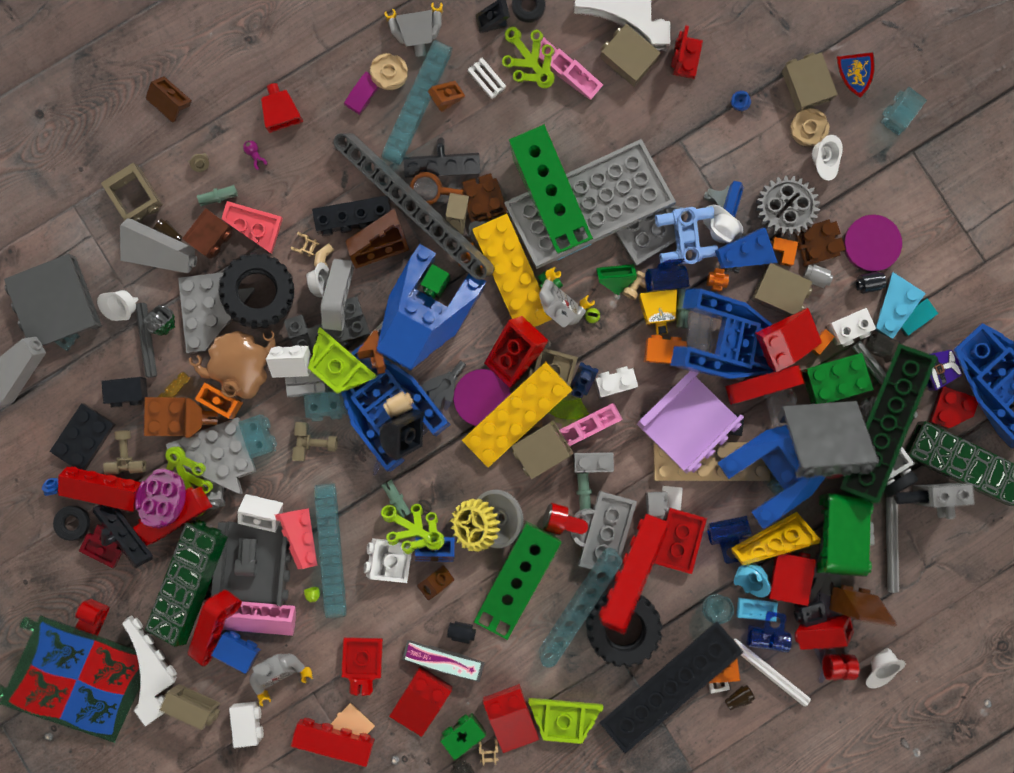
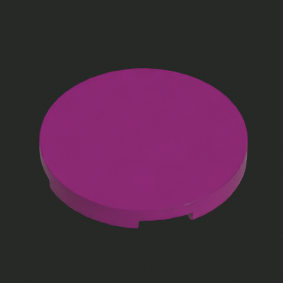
M866 215L857 219L848 227L844 236L845 254L848 260L855 267L863 271L875 272L890 267L898 259L902 250V237L899 229L890 219L881 215Z
M478 369L467 373L460 379L454 391V405L463 420L477 426L511 393L509 387L493 371Z
M158 469L153 471V474L145 481H142L136 494L135 509L138 510L143 524L149 527L162 528L171 524L178 517L183 508L186 495L185 485L180 475L168 469Z

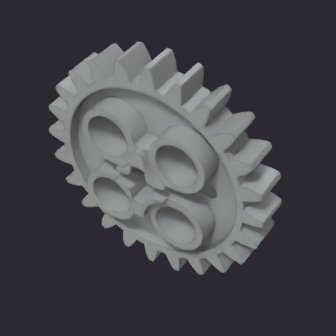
M786 175L783 181L777 177L776 183L771 180L769 186L765 185L763 191H760V198L757 200L759 205L756 211H760L758 218H764L761 224L768 223L767 230L774 228L773 234L781 231L782 237L785 232H788L789 237L792 236L793 232L798 236L800 229L806 232L807 226L812 227L813 221H816L818 217L815 214H818L820 211L819 208H816L819 206L820 201H815L819 195H812L815 188L808 189L809 182L803 185L802 178L797 182L795 181V176L788 180ZM788 191L791 196H785L782 192ZM796 194H799V197L793 201L792 206H789L783 215L777 218L776 216L783 211L784 207L789 205ZM797 203H804L806 207L801 208ZM770 205H777L779 209L773 210ZM790 216L794 221L789 222L785 217Z

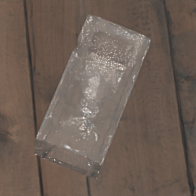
M689 313L686 347L710 353V350L714 348L715 340L712 339V331L716 330L717 320L700 313Z

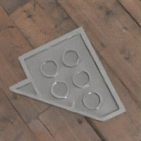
M673 205L615 232L635 266L676 242L674 225L657 227L655 215L671 213L674 209L683 207Z
M223 272L178 278L186 353L188 354L207 352L214 343L215 338L219 337L233 320L224 310L219 296L220 277L223 276ZM255 288L238 289L239 297L244 304L255 292Z
M238 417L197 432L190 438L184 437L166 444L167 450L173 446L180 447L185 451V457L197 463H203L206 471L200 476L240 495L243 494L239 478L257 472L241 420ZM184 465L185 469L192 472L191 468Z

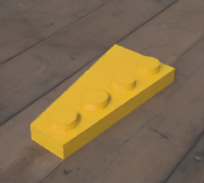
M795 512L731 549L738 561L744 566L820 543V538L799 513Z

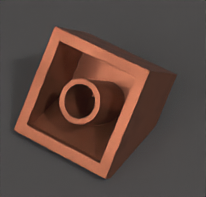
M205 208L182 239L211 259L220 252V246L231 238L234 229Z

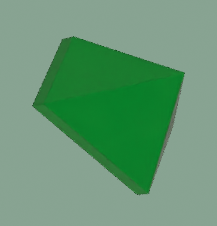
M634 264L596 268L599 283L616 295H619L637 279Z

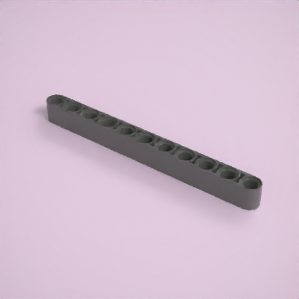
M340 133L335 136L334 146L470 275L478 280L492 275L494 271L493 264L353 133ZM358 151L361 153L360 158L358 157ZM372 163L374 164V171L371 168ZM385 176H387L388 178L387 184L385 182ZM399 188H400V190H401V192H402L401 197H400L399 194H398V189H399ZM412 201L415 203V209L412 208ZM426 214L429 216V222L425 219ZM439 227L443 229L442 235L439 233ZM453 239H454V240L456 241V243H457V247H456V248H455V247L453 246V244H452ZM467 252H468V253L470 254V256H471V260H470V261L466 258V253H467ZM480 266H483V267H484V269H485V273H484V274L481 273V271H480Z

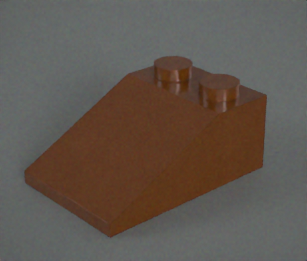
M841 584V588L833 586L830 610L860 621L896 627V621L878 595L870 593V589L859 587L857 591L853 590V586Z

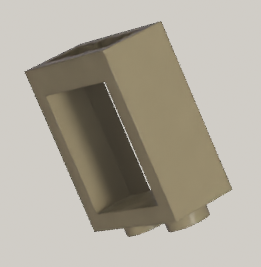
M135 163L130 164L101 183L124 221L129 218L140 223L143 217L156 213L159 207L163 205L142 170ZM138 178L151 200L132 212L127 213L115 191Z
M181 684L176 685L167 692L159 711L200 730L216 721L221 710L218 709L220 702Z

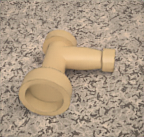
M636 271L637 279L622 292L629 299H637L639 285L650 292H654L656 289L655 285L645 280L647 275L641 271Z

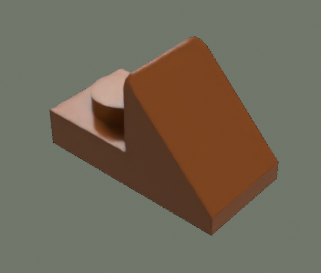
M456 81L432 86L428 90L432 100L441 112L465 97Z
M374 330L358 350V359L370 357L372 368H376L377 373L382 374L385 373L383 355L376 351L379 337L377 330Z

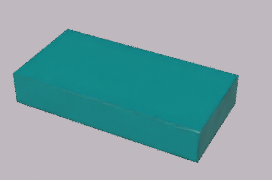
M928 298L924 299L916 306L900 329L905 336H908L939 313Z

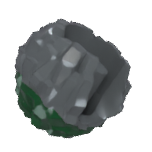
M158 305L152 312L147 314L143 319V323L148 332L161 336L167 335L169 331L175 328V316L168 307Z

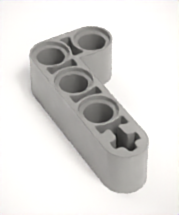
M333 259L321 303L323 329L343 331L345 322L344 307L354 270L352 260Z

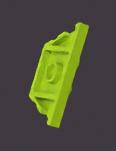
M321 327L318 329V337L313 347V356L310 359L308 369L337 394L377 377L376 374Z
M538 698L528 699L544 741L582 744L587 737V733L595 724L599 713L603 710V704Z

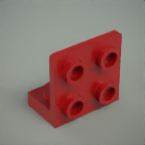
M685 25L684 30L679 31L674 49L676 51L672 58L671 68H674L673 75L695 79L703 40L687 37L689 26Z

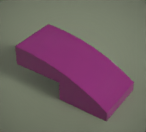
M365 72L344 102L346 107L359 115L370 103L371 97L380 88L372 81L370 73Z

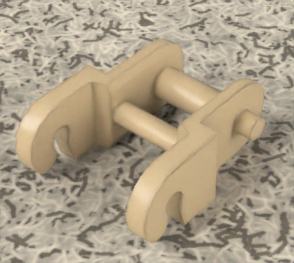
M297 232V235L305 238V244L300 250L292 246L290 249L300 254L305 252L309 257L311 255L314 256V248L316 245H319L317 240H310L309 236ZM308 242L312 243L309 251L305 250Z
M495 739V748L492 751H484L480 740L479 754H482L480 762L483 763V766L486 762H494L496 765V761H499L496 758L498 740ZM494 753V758H484V754Z

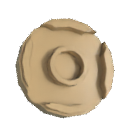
M385 53L373 60L370 67V76L378 87L384 90L398 89L407 79L408 68L401 57Z
M808 108L795 115L791 122L790 130L792 137L797 143L802 146L812 147L828 135L830 126L824 113L818 109Z

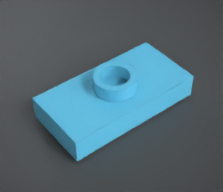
M738 597L736 617L776 622L778 602Z

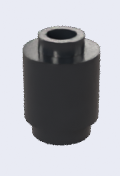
M879 272L859 275L855 281L856 289L862 294L880 291L886 287V277L883 273Z
M457 621L455 623L450 622L447 638H451V641L470 644V640L474 641L476 629H473L472 624Z

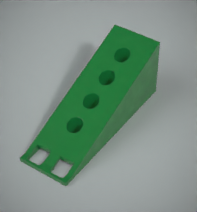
M545 124L509 139L514 164L557 254L592 240L593 237ZM560 211L564 212L562 216L556 215ZM583 227L588 238L578 242L573 231ZM566 235L570 246L559 249L555 239Z
M525 521L521 534L514 542L474 623L508 640L562 543L560 538ZM536 544L540 548L537 552H531L529 550L530 546ZM527 561L531 566L528 569H522L520 564ZM519 578L522 581L521 585L513 586L511 584L512 579ZM504 595H511L513 601L509 604L502 601ZM483 612L493 616L489 626L479 623ZM500 621L510 625L506 635L496 631Z

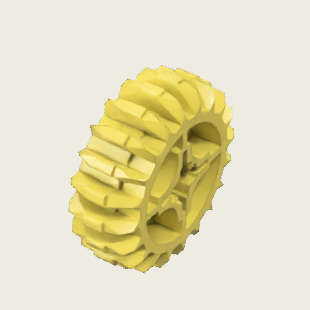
M469 499V501H463L461 505H458L456 507L457 511L452 513L455 518L450 520L454 523V526L450 529L455 531L453 537L458 538L456 543H462V548H468V551L479 552L482 549H488L489 546L495 543L494 540L499 537L496 532L501 530L497 527L500 521H496L495 517L498 514H493L494 507H488L489 502H483L481 499ZM482 531H484L482 538L479 540V536H481Z

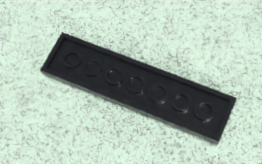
M716 621L599 723L624 754H626L743 654L744 651L719 622Z

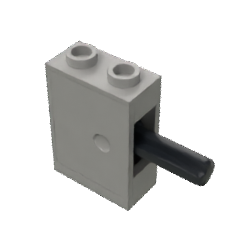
M963 483L912 486V492H899L894 497L896 504L914 503V505L937 508V517H946V519H954L956 517L955 506L974 504L973 485Z

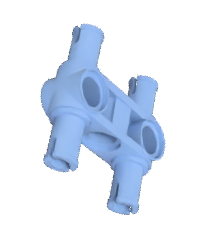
M712 206L699 209L695 207L674 209L671 213L655 215L657 227L673 224L677 249L673 252L660 253L661 265L678 263L680 265L694 264L700 262L703 258L717 257L715 250L718 249L717 245L700 247L697 226L698 220L714 218ZM684 211L688 214V219L685 222L681 219ZM688 250H691L692 257L691 259L687 260L685 256L686 252Z

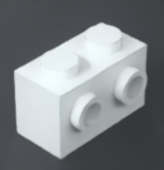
M867 308L826 325L829 332L835 336L833 338L835 346L842 344L843 347L854 343V338L860 337V339L870 336V331L876 329Z
M277 346L271 348L266 358L272 378L309 376L311 372L308 366L312 357L308 346Z
M625 366L616 369L617 373L611 375L609 371L598 374V378L594 382L599 398L637 388L638 384L633 368L628 369Z
M245 494L238 509V524L276 532L280 520L277 521L274 514L283 513V503Z
M257 701L233 704L229 708L233 747L258 745L264 733L263 727L260 726L259 719H261V708L258 707Z

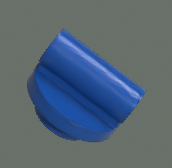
M50 478L45 481L42 486L45 496L58 494V478Z

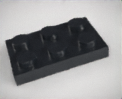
M81 403L49 452L72 467L86 470L116 424L86 404Z

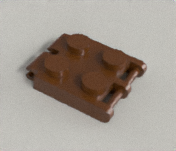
M491 173L478 177L479 184L476 183L475 178L462 182L464 187L461 189L463 190V195L469 196L467 211L471 223L486 219L489 221L492 220V217L508 214L497 178L493 179ZM501 208L503 209L501 211L490 214V212ZM486 214V216L474 219V217Z
M829 219L815 223L812 227L807 226L806 232L800 229L804 245L802 244L800 234L796 235L799 244L798 250H801L804 260L802 263L803 267L808 266V264L812 265L841 256L840 252L846 250L842 237L835 238V236L841 234L837 221L831 223ZM804 249L807 250V254L810 261L807 260V256Z

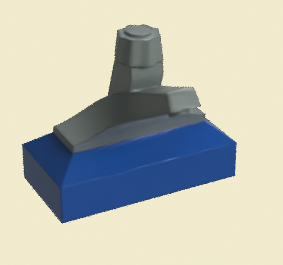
M733 181L723 191L708 189L704 194V200L716 202L718 206L724 208L735 218L744 187L742 182Z

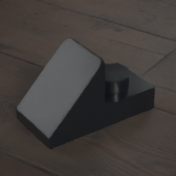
M497 0L475 14L479 33L507 27L506 19L510 18L506 0Z

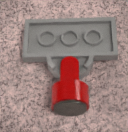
M599 491L594 509L586 508L580 510L574 516L568 515V507L551 503L545 511L542 527L544 531L561 535L564 530L570 531L571 537L575 542L583 546L578 561L579 566L616 576L637 501Z

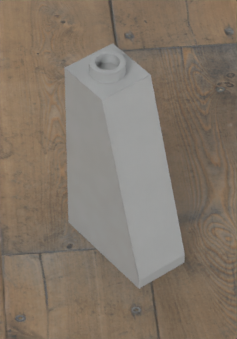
M127 218L120 225L121 261L189 273L196 266L197 256H195V248L133 219Z
M37 337L21 339L0 356V407L11 405L45 356L46 352Z

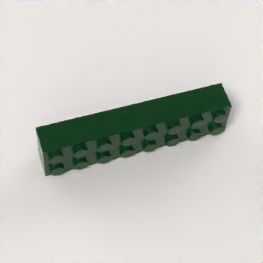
M898 344L866 423V428L879 462L870 473L845 475L840 487L841 491L874 504H879L937 361V356Z

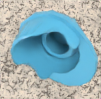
M755 563L739 566L733 580L735 585L741 586L746 593L762 598L768 596L771 591V586L767 580L768 576L763 567Z

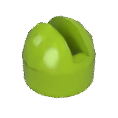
M589 308L585 313L586 321L592 324L596 323L600 319V312L596 308ZM588 313H593V314H598V315H597V317L588 316Z
M310 587L304 590L307 601L314 603L319 599V587Z

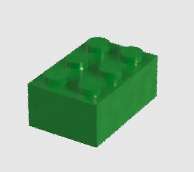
M863 353L801 370L811 404L830 403L874 390Z

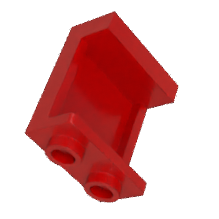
M792 551L775 556L770 583L771 591L766 597L808 606L816 560L810 558L811 554L799 552V555L791 554Z

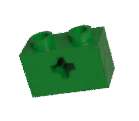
M432 264L421 283L424 294L433 299L435 297L441 298L451 278L448 272Z
M473 713L463 715L457 721L458 724L453 728L449 726L442 732L443 736H441L440 742L454 760L486 737V730ZM459 732L462 734L466 732V737H459Z

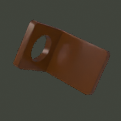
M442 565L429 577L420 582L417 587L426 599L430 600L451 584L454 578L447 568ZM424 585L429 587L431 593H428L425 590Z

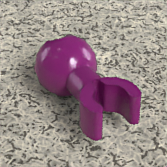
M252 140L246 141L243 145V150L253 158L254 167L260 170L258 159L263 161L265 165H268L267 161L258 154L257 143Z

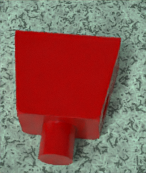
M277 83L268 85L269 95L262 97L261 101L264 123L269 133L304 122L288 91H280Z

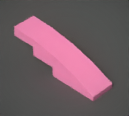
M543 37L540 45L539 61L541 63L544 62L542 47L546 44L551 45L554 48V54L550 70L591 100L603 84L579 62L573 61L560 48L557 50ZM547 48L545 53L549 54L551 52V48Z
M612 403L560 429V432L569 446L623 419L615 404Z

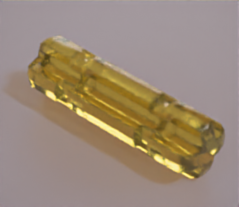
M181 372L177 379H174L164 389L165 392H161L158 397H173L183 387V384L190 380L189 375Z

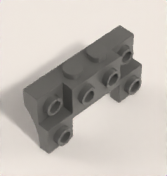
M357 296L346 299L343 331L323 329L343 347L348 346L350 341L371 334ZM302 314L284 320L293 346H308L310 354H313V347L318 337L317 332L320 327L322 328V324L307 328Z

